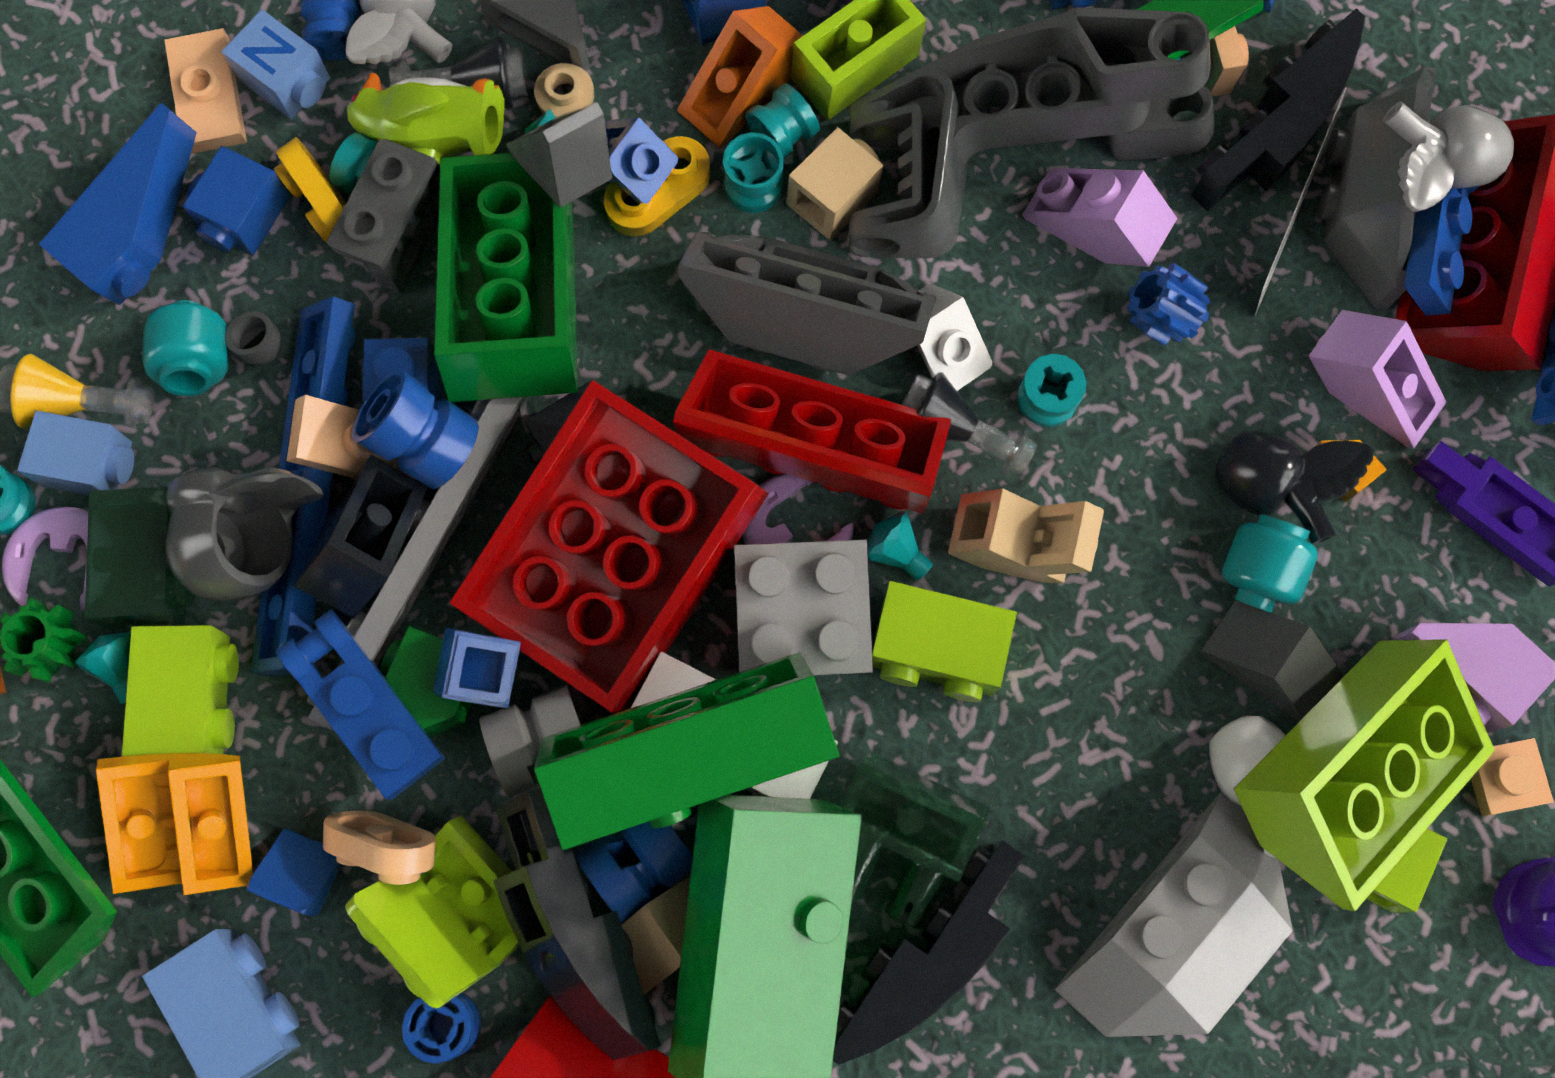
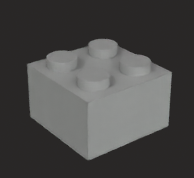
M867 540L734 545L739 672L800 652L813 675L873 673Z

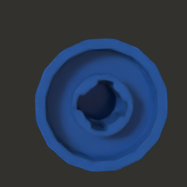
M397 369L384 377L366 398L354 421L352 438L356 443L387 461L397 458L399 470L426 487L436 489L452 479L463 466L476 442L479 425L474 417L448 400L441 399L434 403L435 396L429 393L426 385L405 371Z
M649 822L589 841L573 851L580 867L612 912L617 910L621 923L627 921L644 905L654 900L653 889L661 885L670 889L690 875L693 856L671 825L662 828H652ZM635 855L640 859L638 864L623 868L631 862Z

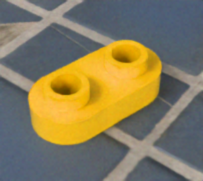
M684 136L671 137L663 141L678 158L686 159L690 164L684 169L674 168L647 204H639L637 206L625 204L624 200L629 195L616 182L609 184L604 194V207L607 219L616 231L632 237L649 234L706 188L710 179V159L706 149L698 141Z
M294 137L276 150V154L282 163L277 165L274 171L295 198H299L303 194L313 207L305 215L316 232L327 243L346 202L338 190L332 186L329 177L313 155L297 137Z

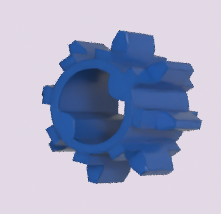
M1171 263L1167 269L1163 266H1155L1153 271H1143L1139 275L1140 279L1134 287H1130L1128 292L1130 304L1127 305V309L1133 315L1130 323L1144 331L1146 336L1166 346L1170 339L1174 342H1181L1182 338L1187 337L1192 339L1198 334L1197 330L1201 324L1207 322L1209 317L1206 305L1210 303V300L1204 294L1208 288L1207 285L1175 263Z

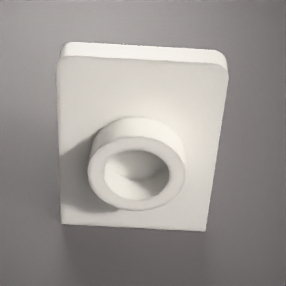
M928 284L918 291L927 292L936 297L924 342L917 345L931 377L933 378L938 372H943L958 391L990 369L992 360L964 298L936 285Z

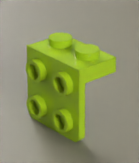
M461 815L448 821L435 835L434 867L427 872L421 873L418 881L401 885L378 881L355 893L345 905L347 914L357 924V928L363 938L378 948L403 977L407 988L432 1008H440L499 967L520 946L507 920L493 880L512 871Z

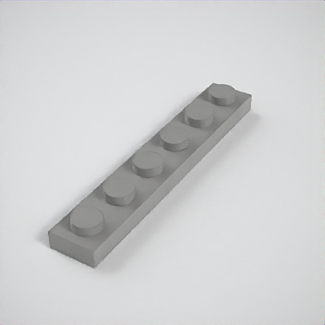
M526 397L487 399L476 402L471 416L477 420L479 429L470 455L454 477L439 488L432 502L422 499L408 531V534L412 537L400 558L397 557L388 579L378 589L380 593L368 614L360 611L347 626V629L377 668L527 406ZM342 659L339 662L337 668L341 666L343 663H345ZM326 668L321 674L326 677L333 671ZM308 696L307 703L314 706L308 719L334 731Z

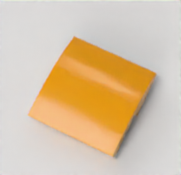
M166 753L97 760L96 775L113 894L182 884L183 894L189 895L248 885L253 875L240 756L211 753Z

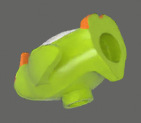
M370 73L362 89L353 95L347 107V116L349 123L356 131L377 141V143L381 139H386L436 159L440 166V159L444 157H453L470 151L474 155L495 153L503 134L504 97L500 87L494 85L493 80L486 78L477 80L472 86H466L446 79L410 78L383 90L379 76L376 73Z

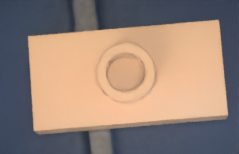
M221 28L165 39L176 115L197 132L191 154L219 149L221 145L229 147L247 143L236 75L221 52L230 43L225 30Z
M308 395L295 399L287 462L353 478L367 458L373 455L402 472L398 468L397 458L387 461L353 441L352 429L359 412L358 409Z

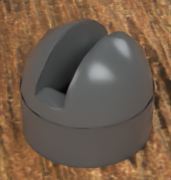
M251 311L239 315L230 323L225 333V342L230 351L240 361L253 367L265 366L275 361L281 352L282 338L280 332L268 316L261 312Z

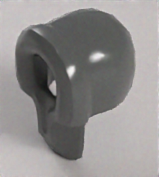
M217 467L198 468L177 477L168 484L166 492L168 509L172 514L167 532L165 552L167 563L173 575L192 594L211 601L244 600L268 590L284 574L293 551L292 516L297 508L323 498L322 489L304 477L273 467L243 474H232L227 470Z

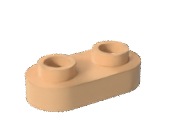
M345 811L329 815L324 819L323 850L336 856V861L342 865L362 867L377 873L378 879L381 882L401 885L418 881L421 873L427 872L434 867L435 836L429 831L379 812Z

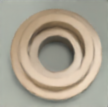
M559 63L546 68L538 76L534 86L536 103L543 113L551 109L554 115L558 117L592 104L594 100V87L589 74L584 69L570 63ZM562 84H570L574 87L570 93L565 95L554 92V89Z

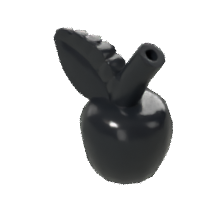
M1243 431L1237 434L1224 448L1216 464L1215 478L1229 498L1250 513L1271 515L1286 503L1300 520L1303 528L1310 531L1308 538L1313 545H1316L1336 535L1323 507L1318 501H1329L1333 497L1341 498L1347 494L1348 490L1354 489L1358 485L1359 479L1367 473L1366 466L1372 463L1374 450L1364 443L1341 440L1320 444L1303 455V452L1296 445L1284 438L1260 431Z

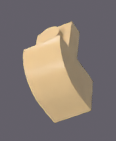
M1005 489L961 494L948 554L983 569L1036 582L1064 583L1068 573L1092 571L1104 509L1087 501L1039 506Z

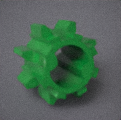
M30 598L26 606H19L20 612L14 615L7 613L1 615L2 619L0 622L4 625L0 633V650L5 651L2 657L7 660L3 668L6 672L20 677L29 671L33 679L48 683L51 681L52 674H57L58 667L64 665L75 668L77 666L74 663L76 658L72 654L75 646H81L80 642L86 640V635L71 629L74 626L70 623L74 612L59 604L49 611L46 604Z

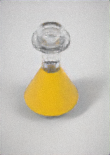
M34 354L23 356L17 365H4L0 372V412L12 415L15 423L22 429L31 427L35 411L63 416L82 410L124 415L125 425L128 428H135L138 423L147 424L152 416L154 406L153 389L151 386H143L140 379L132 378L129 381L126 390L87 386Z

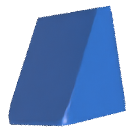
M447 627L444 633L434 682V694L446 699L508 708L521 642Z
M284 828L252 875L246 890L301 914L318 916L341 864L336 861V856L323 850V843Z

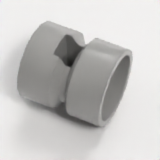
M568 684L533 697L531 708L526 711L513 704L508 706V708H503L480 717V727L490 760L507 797L511 798L540 787L534 767L544 737L584 724Z

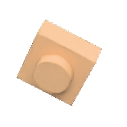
M1235 26L1209 40L1211 70L1205 86L1210 91L1211 96L1231 93L1248 65L1249 51L1247 41L1243 34H1237Z
M1535 738L1493 746L1495 751L1471 778L1481 816L1554 803Z

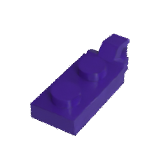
M1442 441L1427 449L1412 470L1439 490L1435 496L1442 506H1446L1445 509L1545 585L1548 587L1555 585V504L1491 456L1483 460L1472 453H1468V455L1462 457Z

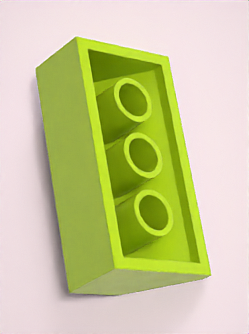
M1447 639L1379 641L1233 790L1262 848L1340 908L1356 911L1492 755L1495 749Z

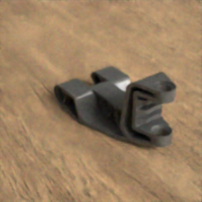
M1076 7L1066 13L975 39L855 101L850 106V138L853 140L860 139L870 147L900 148L904 155L898 158V170L904 179L898 182L900 201L863 209L849 217V251L859 257H870V252H877V257L934 258L949 252L957 242L969 158L977 152L986 149L1101 136L1112 156L1118 161L1187 155L1200 151L1209 143L1214 131L1213 98L1205 86L1211 70L1209 33L1206 24L1199 16L1190 12ZM1177 51H1189L1192 53L1190 56L1180 60L1168 58L1170 54ZM989 107H1005L997 113H984ZM1183 111L1198 113L1196 117L1187 121L1173 119L1176 114ZM936 132L940 133L938 153L932 134Z

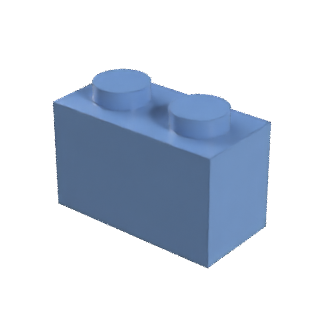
M234 929L213 930L142 976L198 1078H252L301 1046L293 1030L300 1026L294 1008L282 993L276 992L272 995L260 974V971L266 968V962L259 947L249 935L244 933L239 936Z

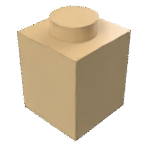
M837 127L789 175L786 204L831 241L849 223V217L853 213L860 211L877 194L884 165L879 161L875 151L866 142L860 139L853 140Z

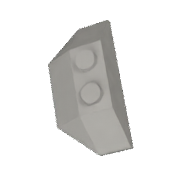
M1220 792L1053 989L1103 1036L1209 1034L1293 931L1279 860L1264 854V848L1260 846L1242 807L1231 802L1223 792Z

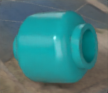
M180 300L159 307L148 316L143 328L142 361L146 374L165 391L174 395L196 396L205 393L224 379L229 368V348L225 342L226 322L214 310L194 301Z
M1263 514L1260 515L1258 523L1246 522L1240 525L1222 569L1223 577L1227 583L1239 588L1234 600L1272 613L1276 602L1286 605L1299 602L1303 597L1318 558L1317 548L1307 541L1310 531Z

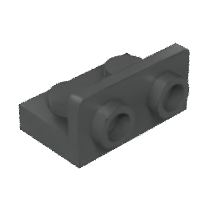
M386 139L379 140L327 240V244L334 252L362 262L379 285L400 294L403 293L439 222L440 166L436 159Z

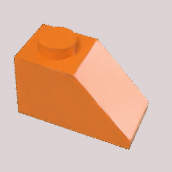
M769 6L733 11L677 111L719 148L723 147L747 124L745 113L755 105L765 106L772 100L773 91L783 83H788L791 78L793 45L803 35Z

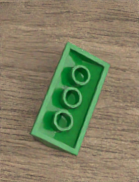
M0 759V956L30 996L34 998L104 942L117 914V910Z

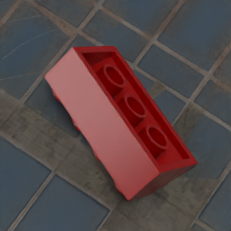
M1555 114L1503 121L1510 129L1514 139L1513 157L1506 171L1497 179L1480 185L1469 194L1468 200L1472 209V226L1470 232L1462 236L1460 255L1463 260L1464 279L1462 286L1459 289H1454L1451 314L1425 316L1407 290L1400 296L1395 319L1407 321L1422 353L1481 371L1540 370L1555 304Z
M709 349L675 411L673 423L677 434L712 456H727L758 465L765 471L773 474L792 475L819 483L831 491L850 492L880 501L892 509H908L924 514L935 484L952 419L945 417H922L917 414L918 409Z

